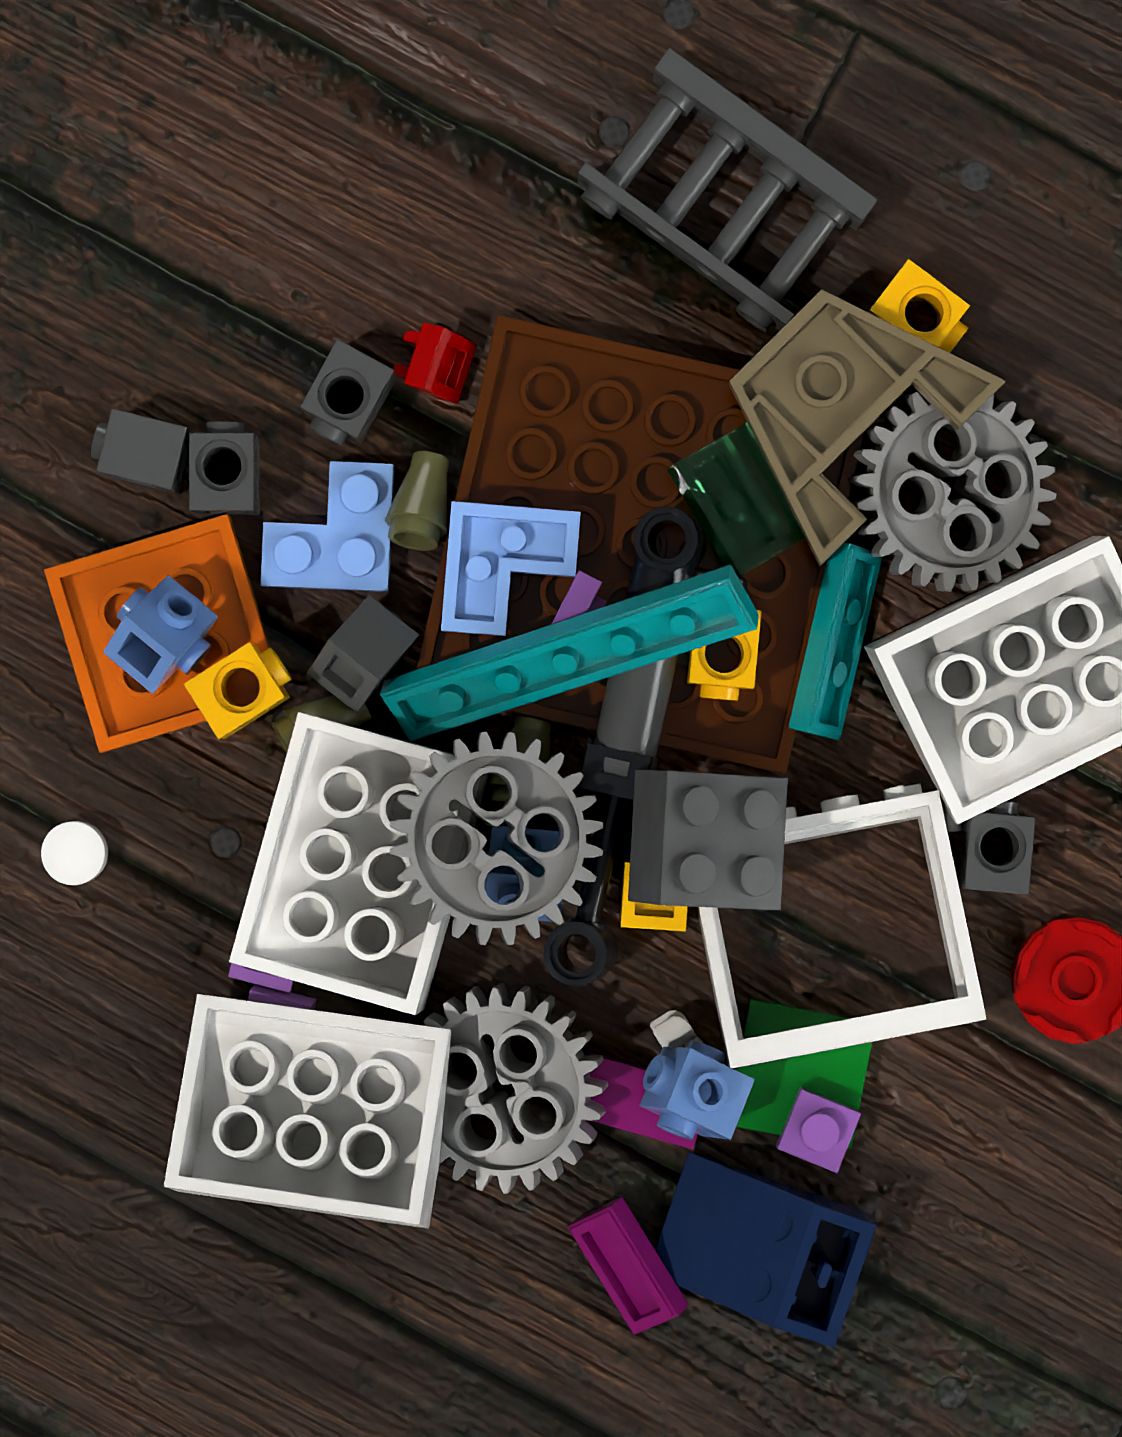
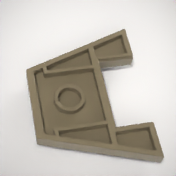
M821 289L729 381V386L820 567L867 520L822 473L909 386L912 385L958 430L1006 381Z

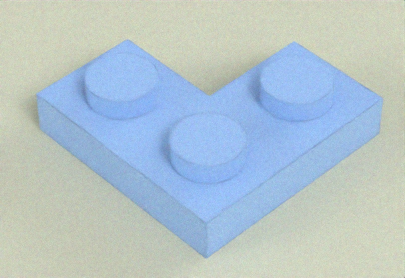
M330 461L327 525L263 522L261 586L389 592L391 540L388 538L390 526L385 522V517L393 502L394 464Z
M452 501L441 631L506 636L511 572L575 578L581 512Z

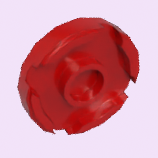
M1079 916L1051 919L1030 932L1015 953L1010 973L1013 1000L1026 1022L1048 1038L1070 1044L1097 1040L1119 1029L1122 1025V936L1100 921Z

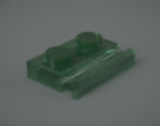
M748 422L680 460L667 470L724 566L731 565L738 576L746 574L805 538Z

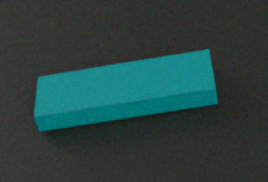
M844 542L826 561L788 726L790 729L839 740L842 735L882 561L881 557H873L870 554V550Z

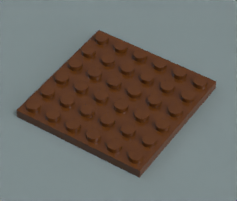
M497 315L455 502L581 512L576 575L578 571H581L602 582L596 595L607 600L604 607L624 601L626 598L636 553L634 532L639 520L649 511L659 507H674L693 516L702 525L707 537L706 552L698 567L716 570L731 565L736 575L747 579L746 593L755 609L761 611L754 689L739 688L738 701L701 698V685L687 684L689 651L679 654L659 745L786 774L796 730L790 729L788 726L826 561L819 567L729 386V381L740 370ZM864 432L822 473L848 500L852 484L848 482L849 477L855 475L858 461L853 455L855 451L861 448ZM679 524L665 526L656 538V549L663 559H671L678 556L686 544L685 532ZM448 528L416 670L551 625L575 578L511 572L506 636L441 631L449 539ZM728 638L707 645L705 648V658L713 670L720 673H728L739 664L741 651L737 642L732 638ZM608 678L507 711L597 731Z

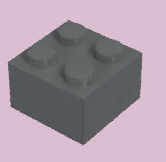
M635 770L628 901L666 906L781 910L788 778Z

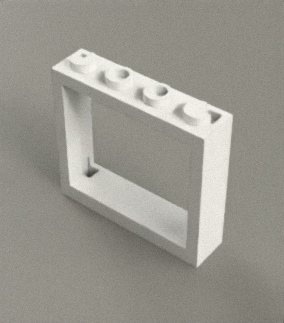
M921 783L909 786L901 785L883 790L884 801L860 805L858 795L843 796L820 802L822 813L797 817L795 807H787L784 844L918 819L955 999L743 1039L718 908L697 907L728 1067L733 1069L986 1020L939 790L922 793Z

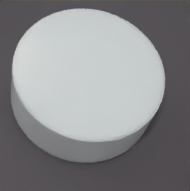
M70 821L62 823L53 828L45 837L41 849L42 863L48 874L56 881L66 885H80L93 880L103 871L108 859L107 842L103 834L95 826L87 822Z

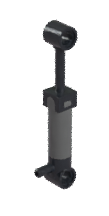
M659 507L649 511L639 520L634 532L636 553L625 600L713 571L698 567L706 552L707 537L702 525L693 516L674 507ZM679 524L686 535L684 549L676 557L663 559L656 549L657 535L665 526ZM738 576L745 591H747V579L743 576ZM678 655L608 677L594 743H588L582 769L583 778L579 783V788L602 793L597 821L603 822V828L594 832L591 845L602 849L603 855L588 858L586 869L597 877L595 882H583L580 894L583 903L581 906H578L576 916H569L567 923L557 926L549 934L544 945V962L549 973L557 981L568 986H582L604 977L613 968L617 959V941L613 932L605 923L601 922L627 799L634 800L635 770L659 769L661 757L657 756ZM574 934H581L593 943L595 959L588 969H581L569 960L567 945Z

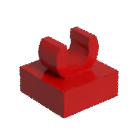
M423 322L421 332L415 330L405 332L403 340L416 347L410 366L394 365L393 370L396 375L405 379L404 384L438 400L458 405L477 344L445 327Z

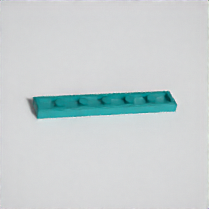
M728 565L385 680L380 696L411 742L755 630L758 626L759 614L733 567Z

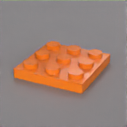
M229 514L44 569L99 753H105L207 722L184 686V683L249 642L256 643L261 652L270 648ZM169 575L187 591L195 595L218 618L204 638L212 646L201 662L188 675L178 669L152 694L106 656L103 651L121 623V620L116 616L129 597L140 587L150 593ZM249 669L237 670L228 679L227 694L231 701L238 706L243 707L251 704L259 694V680Z

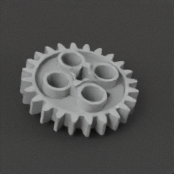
M918 392L904 395V406L907 414L895 406L888 407L883 412V416L889 428L871 426L865 430L876 446L874 450L867 449L854 452L853 456L868 467L866 474L851 476L848 481L857 487L865 488V497L852 502V504L859 511H868L870 519L863 523L857 529L859 535L878 534L880 540L875 544L870 554L873 557H884L893 553L895 556L889 570L892 575H902L913 566V586L926 587L934 575L937 591L951 592L956 577L962 590L973 591L977 590L978 572L987 583H998L1002 581L999 562L1009 569H1020L1023 564L1016 548L1038 549L1040 544L1029 530L1031 526H1047L1051 523V520L1037 509L1039 502L1056 499V493L1040 488V479L1055 473V467L1037 465L1035 457L1041 454L1048 447L1046 441L1028 443L1025 437L1035 424L1032 419L1021 420L1014 424L1010 421L1015 411V402H1003L995 409H992L993 394L956 430L928 401L926 403ZM942 426L947 428L955 439V451L948 460L942 459L934 447L935 435ZM914 453L923 466L928 468V471L937 477L956 476L958 478L954 485L956 491L981 506H987L997 515L996 522L991 523L989 518L974 503L967 499L948 500L947 498L951 492L949 485L932 474L915 468L908 462V455ZM993 463L1002 469L1005 476V487L998 497L993 496L987 490L985 484V474ZM906 479L912 480L920 491V503L913 513L906 512L899 501V489ZM957 516L963 517L970 527V539L968 544L961 550L952 543L950 538V526Z
M487 732L480 733L477 741V752L470 753L460 738L453 741L455 760L449 763L443 756L433 752L429 755V758L436 773L429 777L423 773L413 771L410 775L413 782L421 790L418 796L398 795L396 799L402 806L411 811L409 819L390 822L391 828L407 834L406 843L389 849L390 855L409 857L410 866L396 876L397 881L417 880L420 887L412 895L409 902L414 906L431 899L435 905L430 913L428 922L432 925L440 922L448 914L453 916V937L459 938L466 931L469 924L476 925L478 944L486 945L492 929L499 928L505 944L513 945L516 936V926L523 925L531 937L536 939L540 937L538 918L545 915L557 925L564 923L562 913L557 904L564 900L570 904L581 906L583 901L572 886L576 880L595 882L597 878L591 871L582 866L584 858H594L603 855L602 849L586 843V834L602 829L603 822L584 820L582 811L592 806L597 799L595 796L576 798L572 790L580 783L583 774L577 772L562 778L558 771L565 755L560 752L549 758L545 763L539 760L541 741L538 739L533 740L527 746L524 753L517 752L515 733L512 732L506 734L500 749H493ZM486 773L501 777L508 789L505 804L496 811H486L480 808L473 797V786L476 780ZM452 800L459 801L490 827H498L503 822L510 827L505 836L507 841L539 863L544 869L543 874L540 877H535L504 851L495 850L490 855H487L482 850L487 841L485 836L449 810V803ZM537 814H546L552 817L559 828V838L556 844L550 850L544 852L533 849L527 843L525 837V827L528 821ZM446 825L460 828L468 840V849L465 856L452 864L440 861L434 855L432 849V839L435 833ZM505 865L513 869L517 874L519 890L510 902L497 904L486 894L484 888L485 879L493 868Z
M498 983L492 988L489 1001H487L484 993L477 986L466 993L467 1008L454 996L443 1004L447 1019L433 1012L423 1021L425 1026L451 1030L439 1163L448 1157L456 1161L452 1179L455 1181L459 1180L470 1169L476 1171L477 1190L482 1191L493 1176H498L503 1194H508L515 1186L518 1175H520L529 1191L534 1190L540 1183V1169L551 1180L558 1179L564 1172L561 1159L575 1165L583 1156L581 1148L576 1141L591 1144L596 1138L598 1132L585 1120H600L606 1112V1108L603 1105L591 1100V1097L603 1093L608 1087V1081L590 1077V1072L604 1061L603 1055H584L581 1048L588 1043L593 1034L591 1031H587L573 1036L568 1030L576 1016L573 1010L564 1014L559 1019L551 1015L555 1001L554 996H548L536 1007L531 1005V989L529 986H524L518 991L514 1000H509L505 984ZM485 1034L493 1038L495 1044L493 1053L489 1045L483 1040ZM521 1035L533 1042L537 1052L536 1062L526 1063L515 1057L510 1044L512 1036ZM453 1053L467 1054L473 1059L477 1068L476 1079L468 1080L455 1072L452 1066ZM498 1079L501 1085L512 1084L515 1092L509 1097L505 1091L495 1092L492 1084ZM531 1097H542L552 1103L556 1110V1122L544 1123L535 1118L530 1110ZM472 1114H482L493 1121L496 1127V1139L487 1140L475 1133L471 1125ZM514 1124L524 1136V1140L521 1142L517 1141L513 1135L512 1129Z

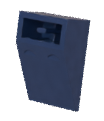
M688 1151L655 1251L676 1285L774 1328L835 1348L877 1225L867 1211Z

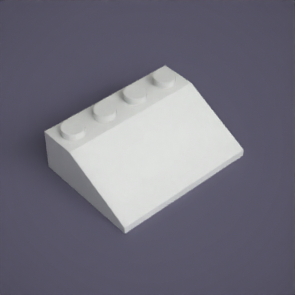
M1091 536L1002 579L998 583H994L864 646L897 716L957 825L1122 745V563L1109 536Z
M298 712L229 962L408 1014L417 1015L423 1011L450 915L448 914L440 922L432 925L428 922L435 903L431 899L414 906L409 902L420 885L417 880L397 881L396 876L410 866L409 857L390 855L389 849L406 843L407 834L391 828L390 822L409 819L411 811L402 806L396 799L398 795L417 797L421 790L410 777L411 773L417 771L432 777L436 772L431 764L429 755L436 752L450 763L455 760L454 754ZM487 773L481 775L473 786V797L479 807H481L490 775ZM452 800L449 803V810L475 828L478 817L459 801ZM453 825L441 827L432 839L434 855L446 864H452L461 860L468 849V840L465 833Z
M197 994L164 1187L184 1193L429 1229L440 1159L451 1030Z

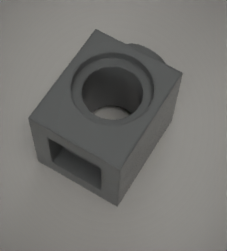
M337 339L300 406L307 415L313 417L308 428L340 446L343 445L347 436L361 444L397 379L395 371ZM342 382L357 383L363 388L364 392L360 407L349 414H339L333 411L329 404V397L333 388Z
M111 409L108 423L100 421L97 425L91 447V458L99 460L96 471L106 477L180 495L189 459V433L194 432L184 426Z
M229 421L207 422L206 433H189V511L196 515H260V438L254 433H244V423ZM225 451L237 453L241 460V472L237 479L227 485L214 484L209 474V466L212 459L217 454Z
M369 595L329 638L307 674L358 713L398 667L419 634L406 625L397 614L386 609Z
M1005 801L961 823L962 831L960 834L957 868L959 887L970 890L1029 895L1035 817L1018 815V802ZM1001 827L1008 833L1011 839V850L1008 856L1001 862L989 863L981 853V840L989 830Z

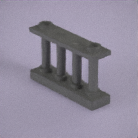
M669 48L654 68L653 83L660 87L656 93L659 101L605 175L588 163L583 165L578 172V185L585 189L581 198L590 207L608 219H612L618 213L740 302L736 311L750 324L764 332H767L771 325L780 331L794 316L792 312L780 304L781 300L835 227L842 229L846 223L857 231L878 199ZM692 111L712 125L708 130L711 138L655 213L627 193L625 189L679 115L687 116ZM743 148L763 163L759 168L763 175L709 249L706 250L679 231L677 226L731 152L739 154ZM793 186H795L814 200L811 205L814 213L758 288L728 265L783 190L791 191Z

